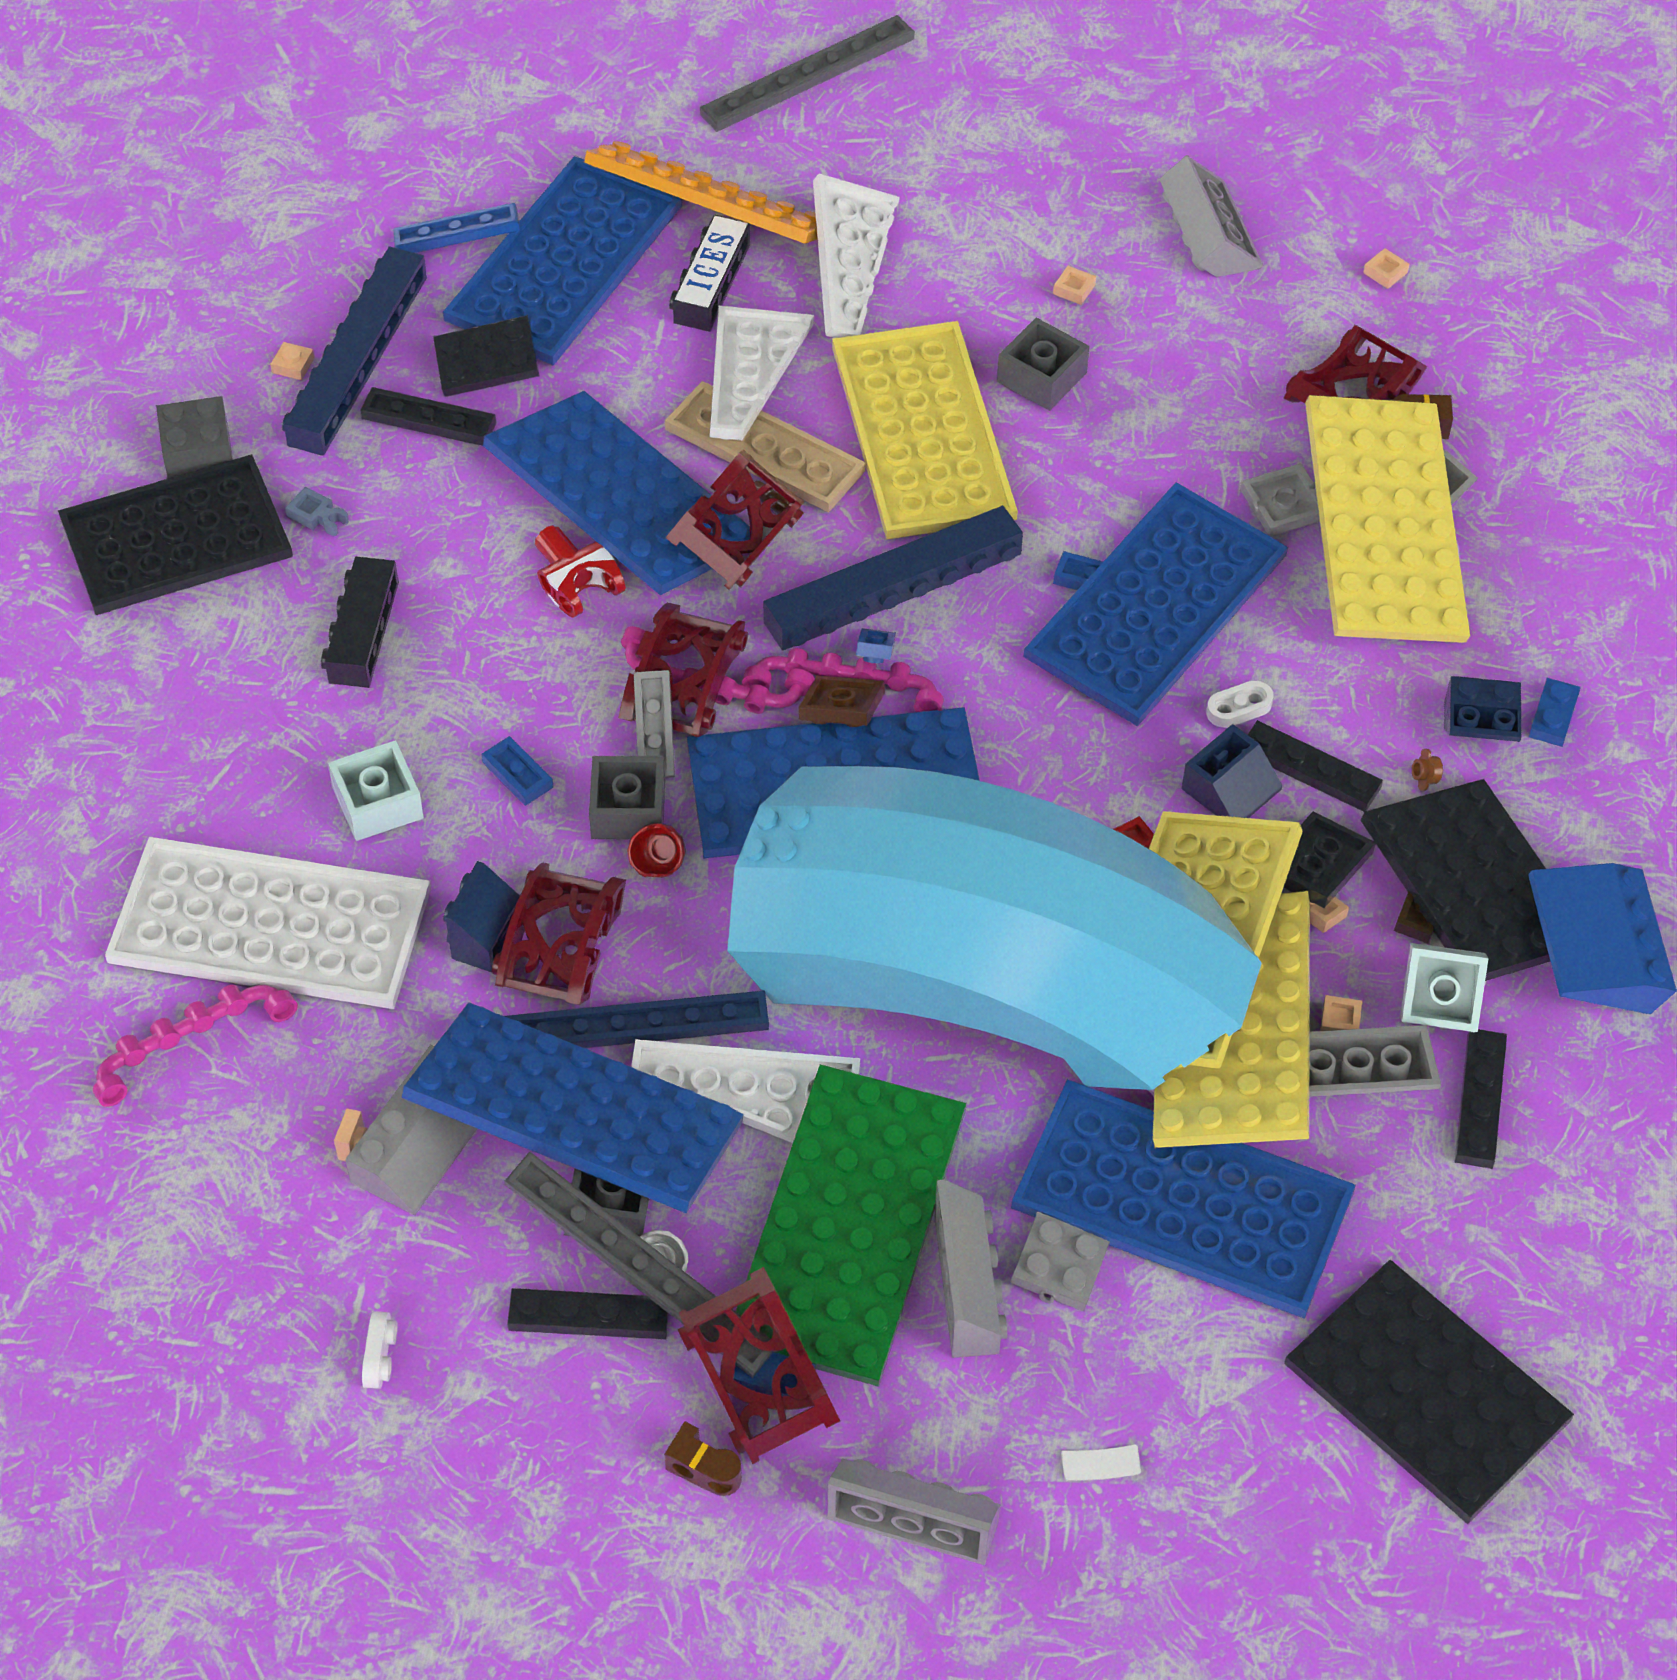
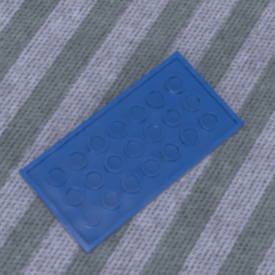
M574 155L520 219V231L511 232L504 238L443 311L444 321L460 328L468 329L528 315L536 358L554 366L682 207V198L584 163L585 159Z
M585 391L484 436L483 446L597 543L602 545L660 596L713 569L682 542L675 546L665 538L701 496L705 495L710 498L711 494ZM711 508L721 522L722 534L720 539L728 541L749 540L750 526L736 514H723ZM703 523L705 527L711 528L710 525Z
M1175 482L1024 648L1023 657L1138 727L1286 557L1288 547Z
M965 707L943 709L942 711L933 710L876 716L871 718L867 726L862 725L859 727H849L842 723L829 722L826 724L810 723L706 734L700 737L687 736V748L703 859L740 855L759 806L801 767H897L938 772L980 781Z
M470 1002L464 1007L404 1085L402 1093L403 1099L686 1214L742 1125L744 1115L727 1104L717 1102L692 1090L682 1088L657 1076L647 1074L622 1062L612 1060L587 1048L577 1046L552 1034H547Z
M1067 1079L1015 1192L1011 1209L1032 1217H1036L1037 1212L1043 1213L1109 1241V1245L1305 1319L1354 1194L1356 1184L1244 1143L1155 1148L1153 1142V1110Z

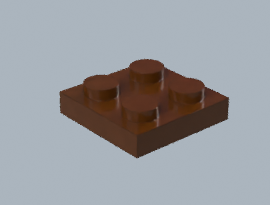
M817 675L798 707L799 720L811 721L814 724L830 722L842 723L849 727L867 726L885 693L884 681Z

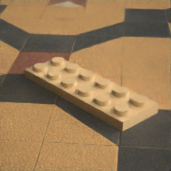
M701 381L665 420V430L730 463L744 449L757 463L795 495L828 513L865 472L866 462L762 410L743 440H724L709 437L713 386L704 381ZM746 467L748 472L759 477L750 468Z

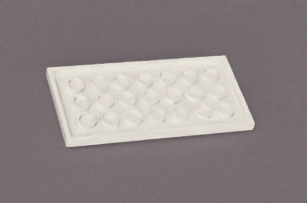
M149 837L105 957L107 963L246 986L268 985L276 988L278 991L287 990L290 993L394 1009L430 895L431 884L429 880Z

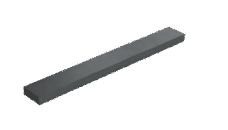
M896 15L701 106L700 115L718 132L914 40L915 31Z
M531 1152L524 1157L504 1181L505 1186L682 1324L683 1322L678 1312L684 1309L688 1312L716 1297ZM731 1309L738 1316V1318L741 1317L740 1314ZM723 1313L699 1327L707 1341L715 1342L719 1339L720 1334L713 1325L724 1326L729 1330L730 1334L735 1325ZM754 1325L749 1330L757 1339L763 1342L770 1340L763 1332L760 1331L759 1334ZM744 1339L737 1356L736 1366L753 1378L773 1352L757 1349Z

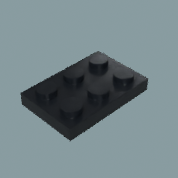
M528 315L433 336L444 397L540 376Z
M1313 811L1301 824L1303 832L1283 888L1291 892L1308 891L1310 902L1325 908L1373 854L1376 843Z

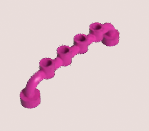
M630 626L626 628L621 644L626 649L625 657L627 663L635 670L641 661V658L636 657V652L645 630ZM667 663L672 671L673 682L684 680L698 671L695 668H686L685 670L674 668ZM791 669L785 681V687L788 692L775 694L771 693L764 686L752 685L748 687L740 685L732 678L725 676L715 702L721 705H729L733 697L745 700L744 707L748 711L761 714L765 706L784 708L793 705L799 701L801 696L806 695L815 678L805 670Z
M800 648L791 649L787 657L769 656L763 658L756 665L749 666L745 670L742 681L744 686L761 685L769 690L772 679L771 670H784L788 674L791 669H802L819 676L883 680L884 684H887L894 691H904L907 687L919 689L920 691L916 695L914 704L916 712L942 711L944 702L942 694L937 691L933 682L924 676L910 674L911 668L906 663L895 662L891 665L890 671L876 669V663L866 662L862 657L857 660L856 666L843 665L842 658L836 653H826L823 655L822 661L808 660V653Z
M228 985L218 993L220 1002L208 1008L201 1001L193 1002L184 1010L186 1019L178 1023L172 1024L168 1018H161L151 1025L150 1032L152 1035L141 1041H138L134 1035H126L120 1038L116 1043L118 1052L105 1059L98 1068L97 1082L93 1087V1093L102 1106H114L120 1103L127 1095V1087L121 1077L113 1074L118 1068L124 1065L136 1066L145 1059L146 1054L159 1048L164 1050L171 1049L178 1044L181 1037L193 1031L197 1033L205 1032L213 1026L215 1020L226 1015H240L246 1010L248 1004L254 1001L266 1000L264 1008L275 1022H283L291 1018L297 1011V1002L289 991H278L276 988L268 985H256L241 992L236 985Z

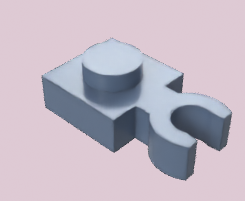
M304 487L285 507L286 517L312 530L320 524L324 526L325 532L332 536L338 534L337 524L333 522L339 521L346 525L349 523L345 510L333 508L331 499L307 487Z

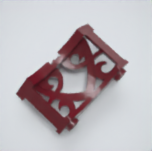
M1354 325L1352 329L1344 334L1340 346L1330 357L1313 369L1300 370L1297 375H1294L1289 380L1284 399L1293 403H1305L1309 395L1338 397L1335 382L1368 377L1366 383L1368 399L1392 401L1398 395L1409 394L1428 366L1361 327ZM1366 340L1382 348L1375 362H1370L1371 349L1369 346L1366 354L1363 356L1356 355ZM1386 351L1403 360V363L1384 362ZM1376 377L1379 378L1378 385H1384L1382 388L1374 385ZM1354 396L1342 397V398L1365 399V398L1354 397Z
M744 449L737 454L711 485L710 488L715 491L711 497L701 496L665 537L675 546L682 542L727 580L724 586L728 590L734 584L741 588L753 573L749 567L787 524L792 528L804 514L799 508L805 501L795 495L757 463ZM746 467L763 479L766 484L757 490ZM771 489L776 490L789 501L786 509L780 514H773L770 510V507L774 506L778 499L771 498L762 504L760 502V497ZM727 495H734L735 502L742 496L744 500L740 503L732 504L728 501ZM711 508L728 515L740 513L747 508L750 525L749 540L728 541L720 539L722 534L721 522ZM703 523L710 525L711 528L705 527ZM763 526L773 528L762 541ZM751 553L746 560H744L742 554Z
M667 602L653 617V623H655L653 632L645 631L636 652V657L641 658V661L634 672L669 670L671 707L672 702L678 700L680 710L686 716L685 708L689 703H695L698 706L692 723L672 718L673 730L700 737L714 726L716 710L713 708L720 686L733 660L740 654V651H744L748 640V632L744 631L745 621L738 620L731 625L681 613V605ZM672 640L678 641L674 644L670 643ZM693 645L702 657L704 666L691 676L673 684L672 671L669 665L660 657L681 653ZM629 673L618 718L636 721L634 674ZM704 684L703 690L701 691L699 687Z
M544 862L540 863L535 870H529L525 886L520 894L507 930L502 952L497 953L493 961L492 974L496 975L495 986L558 998L577 1005H581L588 1000L601 953L599 949H595L599 937L608 935L612 924L621 914L626 879L611 877L607 882L550 871L549 864ZM581 904L582 911L586 909H589L591 911L588 913H581L577 910V905ZM569 906L571 918L584 930L563 934L550 948L543 939L536 920L548 912ZM524 933H526L528 940H522ZM572 945L577 948V951L570 955L566 953L564 948ZM526 957L529 959L525 965L526 973L533 972L540 961L543 963L535 981L514 977V969L520 958ZM550 973H552L569 986L568 988H563L545 983Z
M764 1267L749 1274L751 1277L749 1281L688 1312L686 1309L678 1312L684 1326L677 1330L687 1350L696 1349L735 1429L728 1432L738 1454L746 1451L752 1464L760 1461V1455L823 1423L828 1428L841 1421ZM759 1296L744 1311L740 1318L731 1310ZM725 1313L735 1325L731 1334L724 1326L713 1325L719 1331V1339L715 1342L707 1341L702 1335L699 1326ZM754 1324V1328L760 1334L761 1327L769 1325L773 1329V1336L769 1341L763 1342L757 1339L749 1330ZM744 1339L755 1348L766 1352L787 1349L790 1356L780 1363L773 1375V1395L756 1392L734 1380L736 1360ZM708 1353H723L720 1377ZM786 1374L795 1375L798 1380L797 1385L794 1388L785 1386L789 1396H782L780 1389L782 1377ZM728 1393L748 1403L742 1410L740 1417ZM808 1408L786 1420L785 1410ZM768 1409L777 1410L780 1423L753 1437L749 1429V1420L753 1416H760L764 1427L769 1421Z

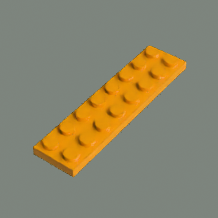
M613 141V144L599 145L598 148L586 151L584 160L586 164L804 244L818 239L816 213L813 211H805L803 213L795 210V205L792 203L770 201L767 199V195L762 192L749 191L748 193L740 190V185L731 181L718 182L713 180L712 175L707 172L685 170V165L676 161H667L666 163L658 160V155L652 152L640 151L639 153L630 149L631 145L624 142Z

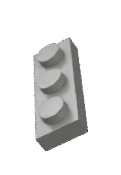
M669 670L634 672L638 756H664L665 778L675 777Z

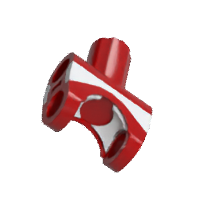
M554 525L544 528L536 537L535 546L550 563V565L538 570L539 582L555 605L568 616L574 618L583 613V606L578 593L585 588L599 587L608 593L611 592L615 596L625 591L624 578L612 555L596 541L578 550L564 532Z

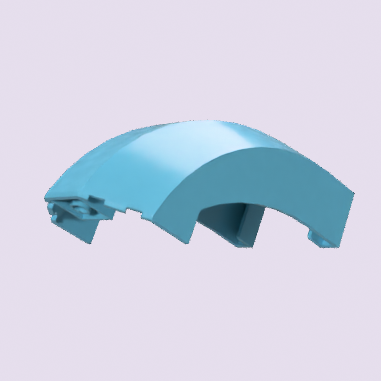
M801 767L759 806L734 868L727 951L759 988L765 990V994L774 1004L876 1009L946 1021L985 1031L1063 1058L1083 1084L1088 1087L1153 1090L1165 1082L1163 1076L1182 1064L1185 1068L1208 1052L1210 1049L1207 1045L1225 1033L1230 1036L1242 1028L1262 964L1212 894L1185 872L1155 852L1097 821L1049 801L1009 788L949 774L897 767Z

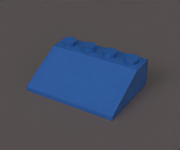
M1616 863L1532 870L1528 874L1560 997L1652 1014L1677 992L1643 869Z

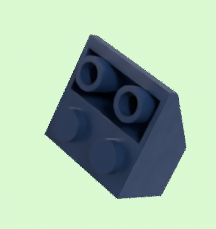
M1450 676L1444 700V730L1451 736L1520 742L1521 682Z
M1232 724L1185 763L1182 790L1216 816L1250 818L1282 790V784L1260 744Z
M479 861L476 862L471 873H466L463 876L459 894L455 901L448 903L443 920L447 925L448 933L446 940L450 945L451 958L492 973L495 955L502 952L507 930L520 895L486 864Z

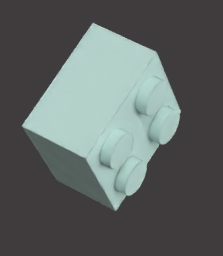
M396 740L328 763L333 790L355 841L424 819L420 792Z
M1410 943L1400 1012L1402 1022L1478 1032L1488 964L1487 955L1480 952Z

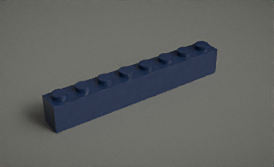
M389 246L383 257L378 258L373 274L363 284L360 296L357 301L351 303L347 318L344 323L341 322L338 325L334 340L331 345L325 347L322 360L317 367L312 369L309 382L304 390L299 391L296 404L291 412L286 413L284 416L282 430L285 432L288 447L322 456L325 455L427 279L424 255Z
M1002 505L764 600V624L782 651L794 646H800L808 640L823 634H830L838 628L853 622L862 621L870 615L885 609H892L902 602L924 596L927 592L944 585H951L959 579L974 573H981L991 566L1014 559L1016 556L1021 555L1023 532Z

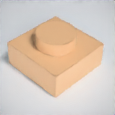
M1384 248L1365 264L1363 273L1388 289L1408 273L1409 263Z
M1067 266L1054 284L1053 294L1082 305L1095 287L1096 276Z
M283 342L270 364L272 373L302 380L315 358L314 351L311 348Z
M1336 897L1325 908L1310 902V924L1324 933L1347 917L1349 906Z
M1325 995L1320 1031L1359 1029L1362 1001Z
M346 1108L334 1139L338 1160L346 1162L345 1159L368 1129L364 1127L361 1111Z

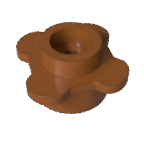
M1422 749L1419 759H1415L1412 764V776L1415 780H1418L1419 790L1426 791L1429 784H1437L1442 778V761L1438 756H1431L1430 749Z

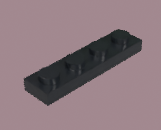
M375 387L371 388L360 410L361 417L364 420L481 446L484 443V436L492 433L496 425V414Z
M1258 720L1247 734L1260 744L1273 769L1363 812L1367 811L1381 790L1382 779Z
M1478 1029V1032H1468L1454 1163L1493 1169L1496 1158L1507 1034Z
M512 1288L507 1325L508 1331L666 1340L669 1313L645 1295Z

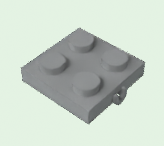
M1301 463L1241 481L1240 491L1268 536L1271 537L1320 522L1316 489H1314L1316 488L1315 482L1312 481Z
M1037 1212L1010 1283L1039 1294V1298L1046 1303H1053L1055 1300L1084 1311L1110 1242L1061 1220ZM1044 1294L1051 1295V1298L1045 1297Z

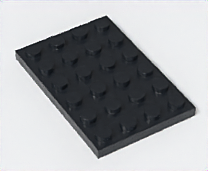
M253 454L58 510L62 526L95 615L293 557L291 545Z
M1484 779L1364 812L1361 818L1362 824L1407 892L1410 891L1414 897L1413 901L1415 904L1418 903L1420 906L1419 910L1427 922L1430 921L1434 927L1433 931L1444 948L1485 953L1488 957L1485 981L1550 962L1528 876L1532 870L1546 868Z
M1391 1259L1290 1352L1284 1362L1290 1370L1467 1524L1571 1422L1574 1413Z

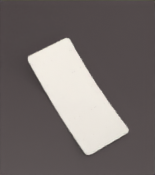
M1136 1444L1108 1449L1063 1450L1061 1452L1065 1480L1112 1479L1141 1473L1139 1451Z

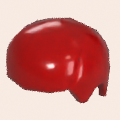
M653 823L644 826L631 837L627 853L630 865L639 875L663 878L672 875L673 872L680 868L686 854L683 837L672 826Z

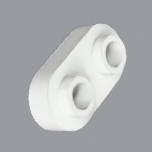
M1249 681L1217 692L1208 700L1207 718L1212 724L1227 728L1232 724L1237 725L1263 716L1271 710L1274 697L1273 690L1264 682Z
M373 1311L371 1314L362 1368V1384L364 1388L381 1389L383 1381L390 1380L392 1358L387 1357L389 1344L395 1345L397 1339V1321L391 1320L390 1312Z

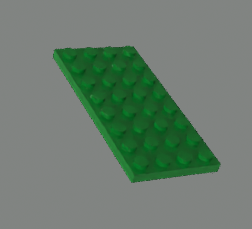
M819 1065L746 1282L751 1279L749 1274L763 1267L765 1268L812 1364H815V1369L879 1387L935 1211L937 1180L945 1179L966 1112L965 1102L833 1067ZM759 1296L737 1306L736 1312L742 1315ZM769 1325L761 1327L760 1331L771 1339L773 1329ZM787 1349L774 1352L784 1356H790Z

